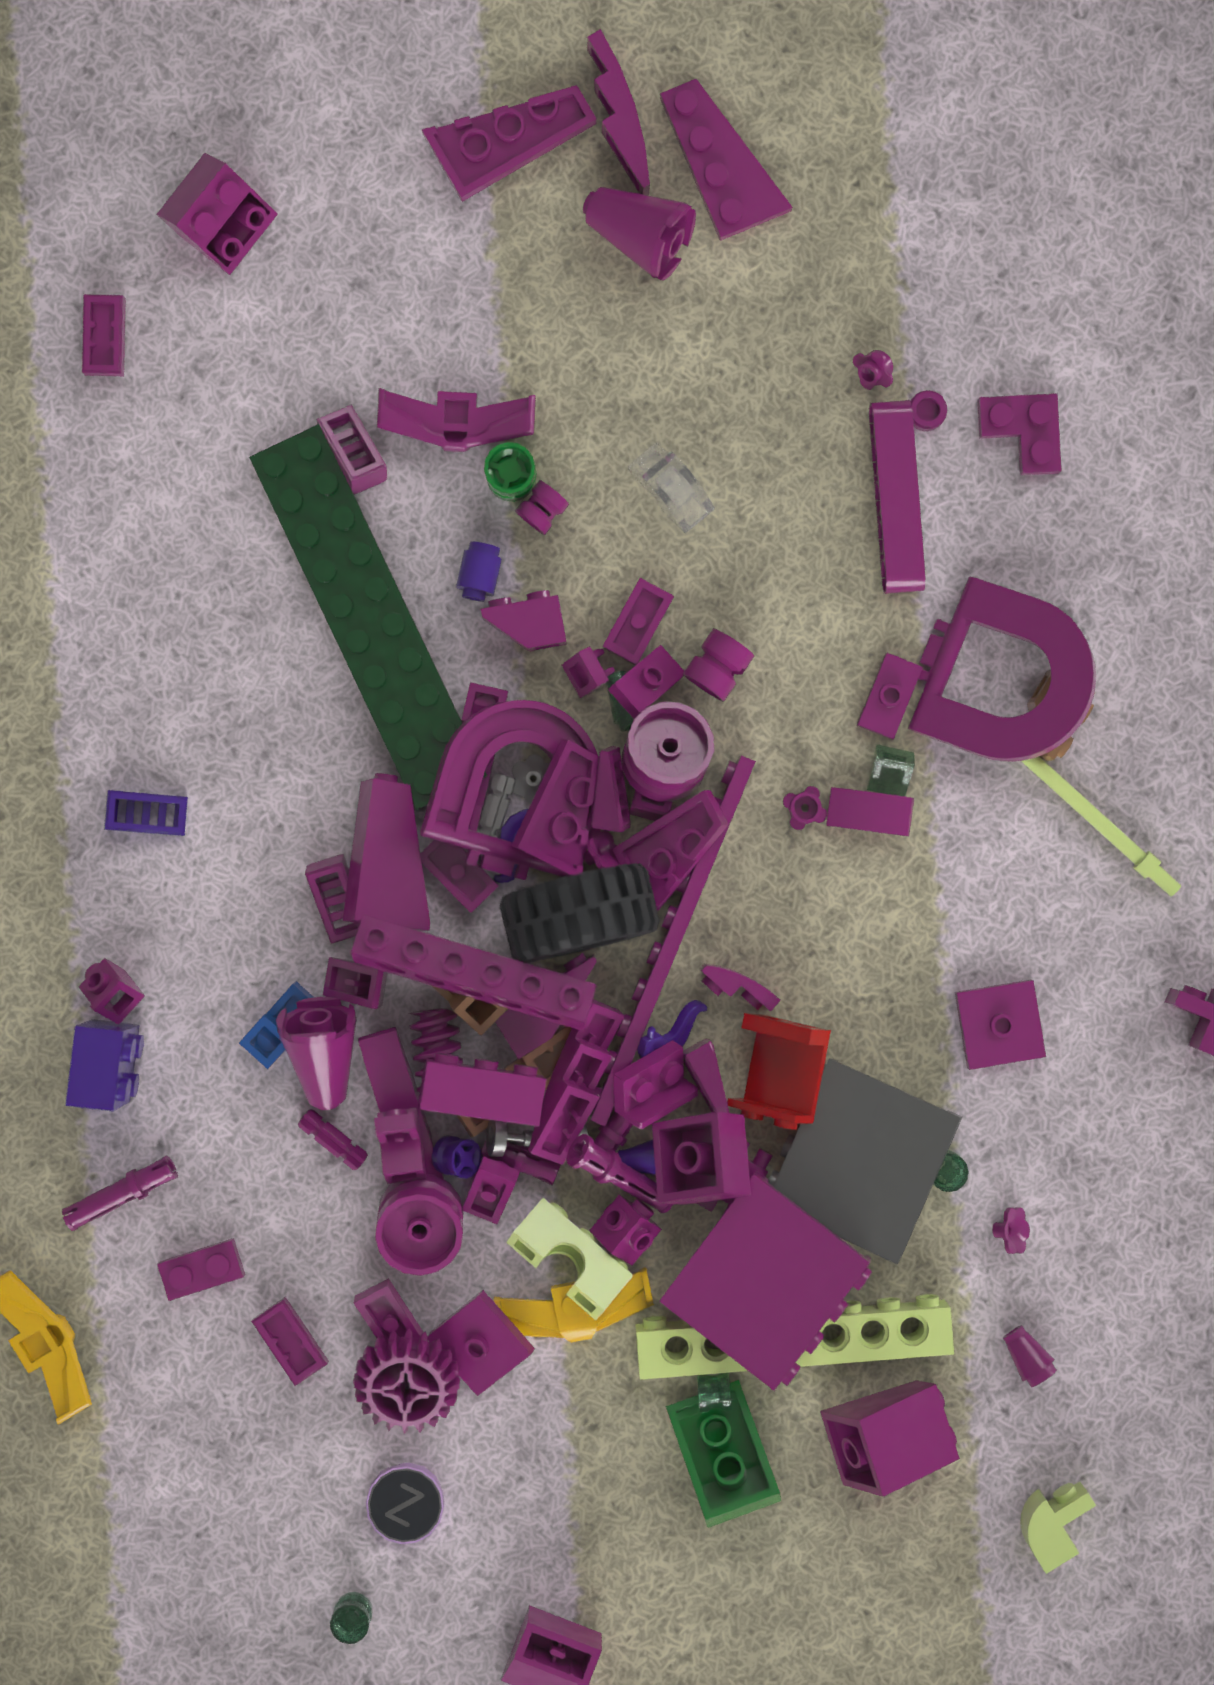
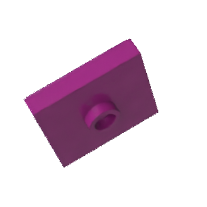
M1030 979L955 992L967 1069L973 1070L1046 1057L1034 980Z
M484 1290L479 1292L428 1334V1341L430 1343L440 1338L442 1343L441 1350L450 1348L452 1361H457L459 1366L458 1375L477 1396L528 1358L535 1349Z

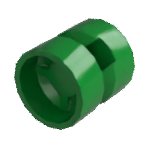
M505 442L489 451L485 459L484 472L492 493L503 501L510 502L519 501L527 497L536 485L537 477L535 462L528 449L518 443Z

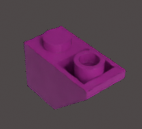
M549 590L526 594V601L512 603L511 597L493 599L488 601L489 607L481 609V615L485 622L529 652L567 645L559 596H550Z

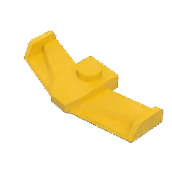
M647 1267L632 1274L633 1277L597 1320L592 1318L566 1295L576 1281L551 1286L553 1300L494 1297L493 1299L494 1303L524 1336L565 1338L571 1343L591 1339L595 1332L654 1305Z
M11 1270L0 1276V1313L19 1331L18 1334L11 1337L8 1341L28 1374L39 1367L42 1368L57 1416L56 1422L59 1425L92 1405L73 1344L75 1332L65 1316L55 1314Z

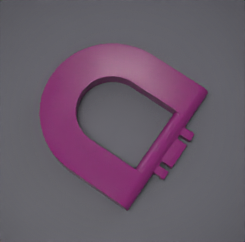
M969 576L951 622L947 623L941 619H937L933 628L945 633L944 636L930 635L919 662L931 667L929 672L922 670L918 680H922L926 684L908 729L991 760L1014 762L1044 755L1063 744L1074 734L1091 707L1096 687V667L1090 645L1077 624L1066 613L1051 603ZM971 623L1029 642L1046 654L1051 668V682L1044 699L1034 709L1016 717H999L942 697Z
M510 700L492 704L477 711L458 727L444 749L420 835L467 849L465 863L476 866L479 854H482L479 868L511 876L514 864H516L517 868L514 878L526 880L529 868L560 877L569 876L512 847L513 842L468 829L486 766L492 756L504 746L515 742H527L539 747L552 760L561 739L570 740L598 756L594 744L585 730L571 716L546 703L531 700ZM594 800L593 804L589 806L585 830L592 829ZM583 845L580 862L581 866L585 858L587 845Z

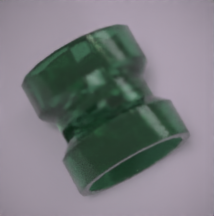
M349 1592L339 1598L330 1620V1630L338 1641L345 1644H354L366 1636L373 1615L370 1600L358 1592Z

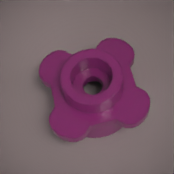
M873 350L867 355L858 353L853 357V365L858 368L860 384L865 389L871 390L874 386L878 385L887 388L893 383V362L885 352Z
M808 786L804 792L798 794L788 793L784 796L783 805L788 808L791 815L790 825L792 828L802 830L806 824L812 822L822 823L825 821L827 811L822 808L818 788ZM803 804L808 805V811L803 812L801 806Z

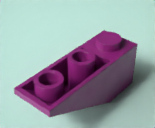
M581 953L563 965L566 969V972L563 974L586 981L597 959L594 954L586 959L585 955ZM507 1009L495 1021L518 1059L552 1039L560 1025L511 1009Z

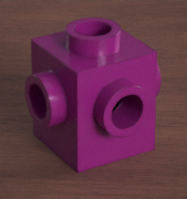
M619 1194L606 1207L602 1216L589 1231L611 1254L632 1266L640 1255L651 1246L654 1238L662 1229L651 1219L655 1213L638 1198L631 1202Z

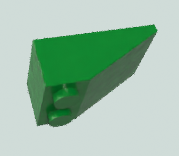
M739 1380L666 1406L708 1528L781 1501L778 1485Z

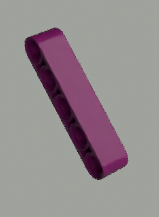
M910 400L870 403L869 423L873 424L869 425L872 462H875L873 463L875 500H879L876 501L878 539H882L879 540L881 577L884 578L882 579L884 594L924 591L926 575L912 404Z

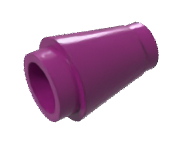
M1022 1325L1016 1327L1003 1337L1021 1380L1027 1381L1031 1387L1041 1384L1057 1371L1053 1365L1055 1359Z

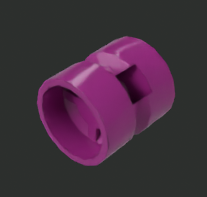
M713 628L701 646L704 654L702 656H694L682 675L712 697L724 702L736 685L733 676L735 674L742 675L755 655L732 637Z

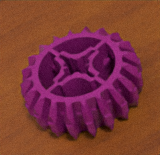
M409 1328L405 1333V1337H399L393 1330L389 1335V1341L379 1336L375 1340L374 1346L367 1345L363 1357H360L357 1361L355 1369L357 1372L354 1374L353 1385L356 1388V1402L362 1403L363 1415L373 1413L372 1420L374 1425L385 1421L388 1432L396 1425L401 1426L404 1434L408 1431L409 1426H414L421 1433L425 1422L435 1427L439 1417L447 1418L450 1406H454L456 1403L457 1391L460 1389L459 1366L457 1361H452L450 1348L441 1350L442 1343L440 1338L430 1343L427 1341L428 1335L426 1331L419 1338H414ZM405 1373L408 1374L409 1389H406Z

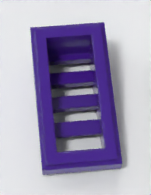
M108 790L104 830L185 836L188 797ZM119 800L127 801L125 823L117 822ZM135 801L143 802L141 824H133ZM151 802L159 803L157 826L149 825ZM167 804H175L173 827L165 826Z

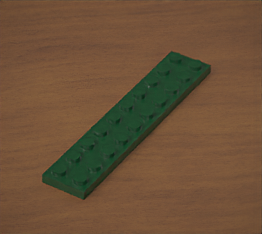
M319 424L249 458L404 784L411 786L413 804L416 810L428 806L444 749L454 732L462 724V721L362 510ZM486 771L484 772L483 779L488 777Z

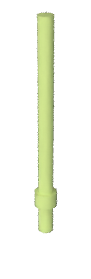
M1036 757L1021 761L1134 863L1133 868L1143 878L1149 877L1170 897L1181 888V885L1160 866L1161 861L1150 851L1145 853L1042 758Z

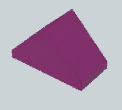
M329 957L323 996L336 997L341 999V1001L378 1009L383 1005L388 972L361 965L351 960Z

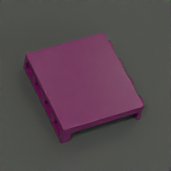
M756 1170L750 1178L751 1195L735 1198L659 1302L775 1391L781 1382L788 1386L801 1368L796 1362L803 1352L807 1351L809 1354H812L825 1336L820 1330L827 1320L830 1319L835 1323L849 1304L844 1298L851 1288L854 1287L859 1291L872 1274V1271L867 1268L871 1262V1257L867 1254L863 1256L770 1185L768 1183L769 1179Z

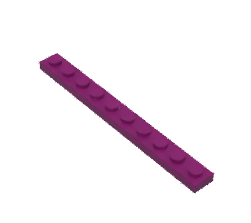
M742 755L738 757L736 763L729 760L721 782L727 784L721 799L715 797L729 825L756 762ZM729 825L676 889V891L682 893L677 907L671 905L668 907L661 927L667 929L662 944L655 941L646 961V963L652 965L647 980L640 977L631 997L632 1000L637 1001L632 1016L624 1014L625 1017L616 1034L622 1037L617 1052L609 1051L613 1057L604 1071L607 1077L602 1088L596 1086L594 1089L600 1098L591 1113V1121L606 1126L614 1106L613 1074L632 1063L640 1039L649 1022Z

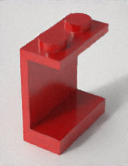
M744 1013L741 1028L756 1032L744 1098H728V1106L741 1109L740 1115H744V1118L760 1121L763 1120L764 1116L774 1118L773 1125L786 1129L796 1130L798 1124H813L831 1030L763 1014Z

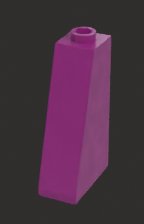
M375 773L374 778L361 781L342 921L361 923L364 914L417 931H430V916L411 786L398 783V776Z

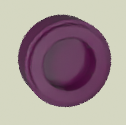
M925 390L917 393L911 399L913 421L916 429L932 431L944 422L947 416V404L939 393Z

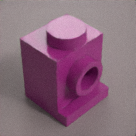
M106 958L100 963L91 965L86 970L85 980L79 986V989L91 1003L90 1007L92 1010L118 1025L145 997L129 974ZM119 990L123 991L125 994L113 1005L110 1000Z

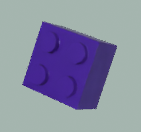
M97 1019L75 1025L65 1106L115 1111L129 1103L131 1097H136L139 1088V1074L134 1073L135 1058H141L144 1048V1035H139L140 1025L120 1023L118 1025L113 1021Z

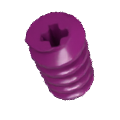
M438 1008L408 1013L420 1017V1020L409 1025V1028L422 1034V1036L411 1041V1045L423 1048V1052L413 1056V1061L424 1063L425 1058L435 1059V1053L451 1054L461 1049V1042L450 1039V1037L460 1032V1027L448 1024L449 1021L458 1017L452 1009ZM459 1057L458 1063H462V1064H463V1058H462V1057ZM423 1068L415 1072L416 1077L422 1078ZM421 1086L416 1088L417 1092H420Z

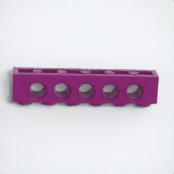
M364 914L351 950L355 963L584 1031L597 985Z

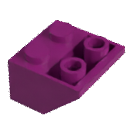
M204 153L156 215L181 238L227 274L231 275L278 213L225 162Z
M529 1605L503 1671L501 1681L510 1685H589L602 1652V1633Z

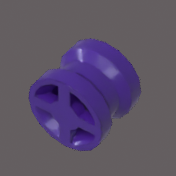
M446 1135L436 1142L432 1151V1164L435 1170L441 1174L454 1175L455 1177L466 1179L472 1177L478 1171L481 1164V1149L474 1140Z

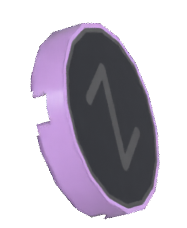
M409 1462L400 1463L397 1466L388 1467L381 1471L371 1483L366 1500L367 1516L374 1530L386 1540L399 1544L416 1543L431 1535L440 1523L445 1505L444 1494L436 1476L424 1466Z

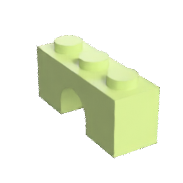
M544 1198L540 1200L513 1231L506 1242L535 1268L551 1254H563L569 1257L577 1268V1279L566 1295L595 1320L598 1319L633 1277L623 1260L604 1251L590 1231L585 1228L579 1229L568 1219L566 1211L554 1202L549 1203Z

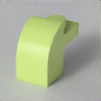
M1080 1481L1075 1485L1072 1483L1062 1485L1053 1493L1054 1498L1049 1501L1037 1489L1030 1495L1023 1506L1020 1519L1023 1537L1046 1574L1079 1554L1063 1526L1096 1506Z

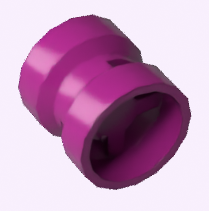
M539 480L532 488L533 495L528 501H522L515 509V512L539 533L546 535L552 527L554 517L563 514L569 503L551 486Z

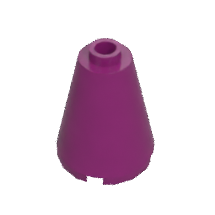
M600 187L596 192H590L583 205V213L586 214L585 221L591 228L650 276L662 281L670 277L681 262L682 258L674 256L682 244L688 247L696 222V211L687 203L607 187Z
M336 997L303 999L296 1002L297 1009L287 1014L285 1008L279 1013L276 1019L277 1032L309 1104L320 1110H332L337 1108L347 1097L357 1020L355 1009L350 1003L349 1008L341 1005V999Z

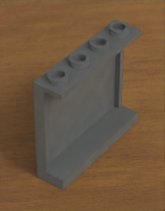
M829 1058L827 1065L824 1064L813 1124H800L796 1136L788 1135L780 1153V1156L786 1159L780 1172L773 1170L768 1183L841 1239L898 1264L963 1116L949 1110H944L846 1066L836 1059Z

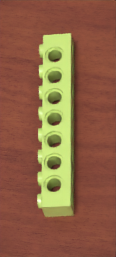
M935 1294L919 1295L915 1297L916 1302L900 1303V1299L895 1297L877 1299V1305L861 1306L860 1301H846L849 1304L838 1320L834 1323L828 1319L820 1332H823L826 1326L838 1324L842 1327L839 1337L834 1340L823 1338L812 1354L804 1351L796 1363L801 1367L954 1355L951 1307L945 1299L939 1300V1296ZM651 1316L644 1318L643 1324H635L640 1380L748 1371L721 1349L708 1348L704 1344L706 1338L684 1320L667 1322L664 1316ZM911 1317L919 1319V1326L915 1332L910 1334L901 1332L900 1328L904 1320ZM868 1321H878L881 1326L876 1335L866 1337L861 1334L865 1323ZM679 1336L687 1341V1345L680 1352H671L665 1347L666 1342L672 1337Z

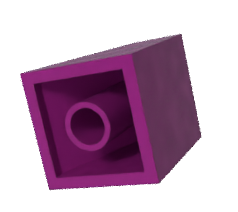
M915 1380L820 1411L844 1486L884 1497L960 1459L956 1448L957 1438L953 1429L949 1426L944 1410L945 1400L936 1384Z

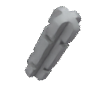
M502 774L494 775L490 786L494 790L492 795L488 794L479 823L482 824V828L477 830V832L499 838L496 832L497 829L501 830L510 803V800H507V796L513 793L516 784L515 779Z

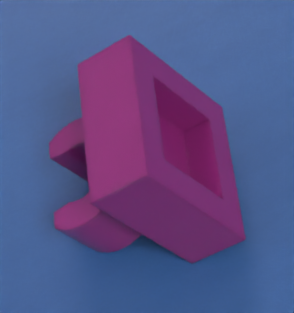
M589 646L576 653L561 665L580 699L608 682V677L615 672L613 667L603 670L597 658L605 653L603 649L592 651Z

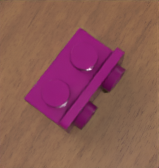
M673 1040L613 1074L615 1112L638 1129H644L698 1096V1087L684 1078L683 1047Z

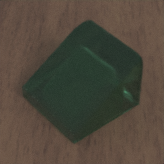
M877 744L867 790L883 794L906 796L915 766L914 752Z

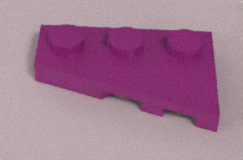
M561 739L514 838L512 847L569 876L583 872V866L580 865L583 845H587L589 830L585 829L589 806L593 804L599 756L570 740Z
M703 790L612 850L620 865L640 863L648 871L658 912L729 824L712 791Z

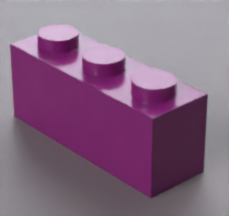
M435 1053V1059L425 1058L418 1099L420 1110L539 1127L547 1079L543 1075L537 1074V1067L514 1064L513 1071L498 1069L499 1062L486 1059H475L474 1065L458 1063L459 1056L445 1053Z

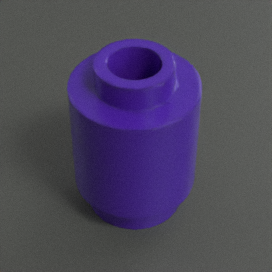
M476 541L469 543L468 550L463 552L456 588L463 591V598L485 602L486 596H494L502 559L499 557L500 548Z

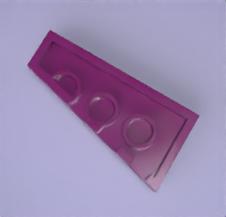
M697 79L660 93L662 105L720 241L792 211L793 207Z
M575 85L530 98L528 102L511 107L505 105L492 109L493 112L473 118L467 116L456 119L454 123L438 128L435 126L422 129V133L463 202L596 125L597 118L580 89Z

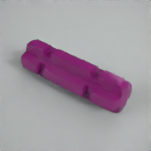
M308 1110L299 1120V1128L308 1135L312 1133L315 1136L314 1140L334 1156L344 1158L343 1163L352 1170L359 1169L368 1156L367 1152L357 1144L354 1147L351 1144L352 1140L327 1121L325 1124L322 1121L323 1117L316 1111Z

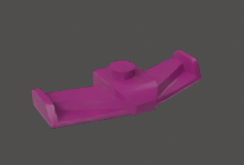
M379 388L377 428L441 446L446 452H466L471 447L534 435L536 395L477 407V393L438 391L436 406Z

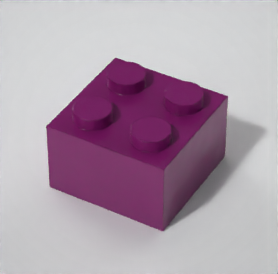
M712 1112L652 1123L658 1203L687 1205L751 1195L744 1115Z

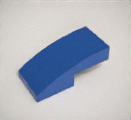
M297 981L294 982L243 1037L239 1044L265 1068L269 1069L286 1051L277 1032L276 1019L279 1013L286 1008L288 1014L297 1009L296 1002L314 997Z

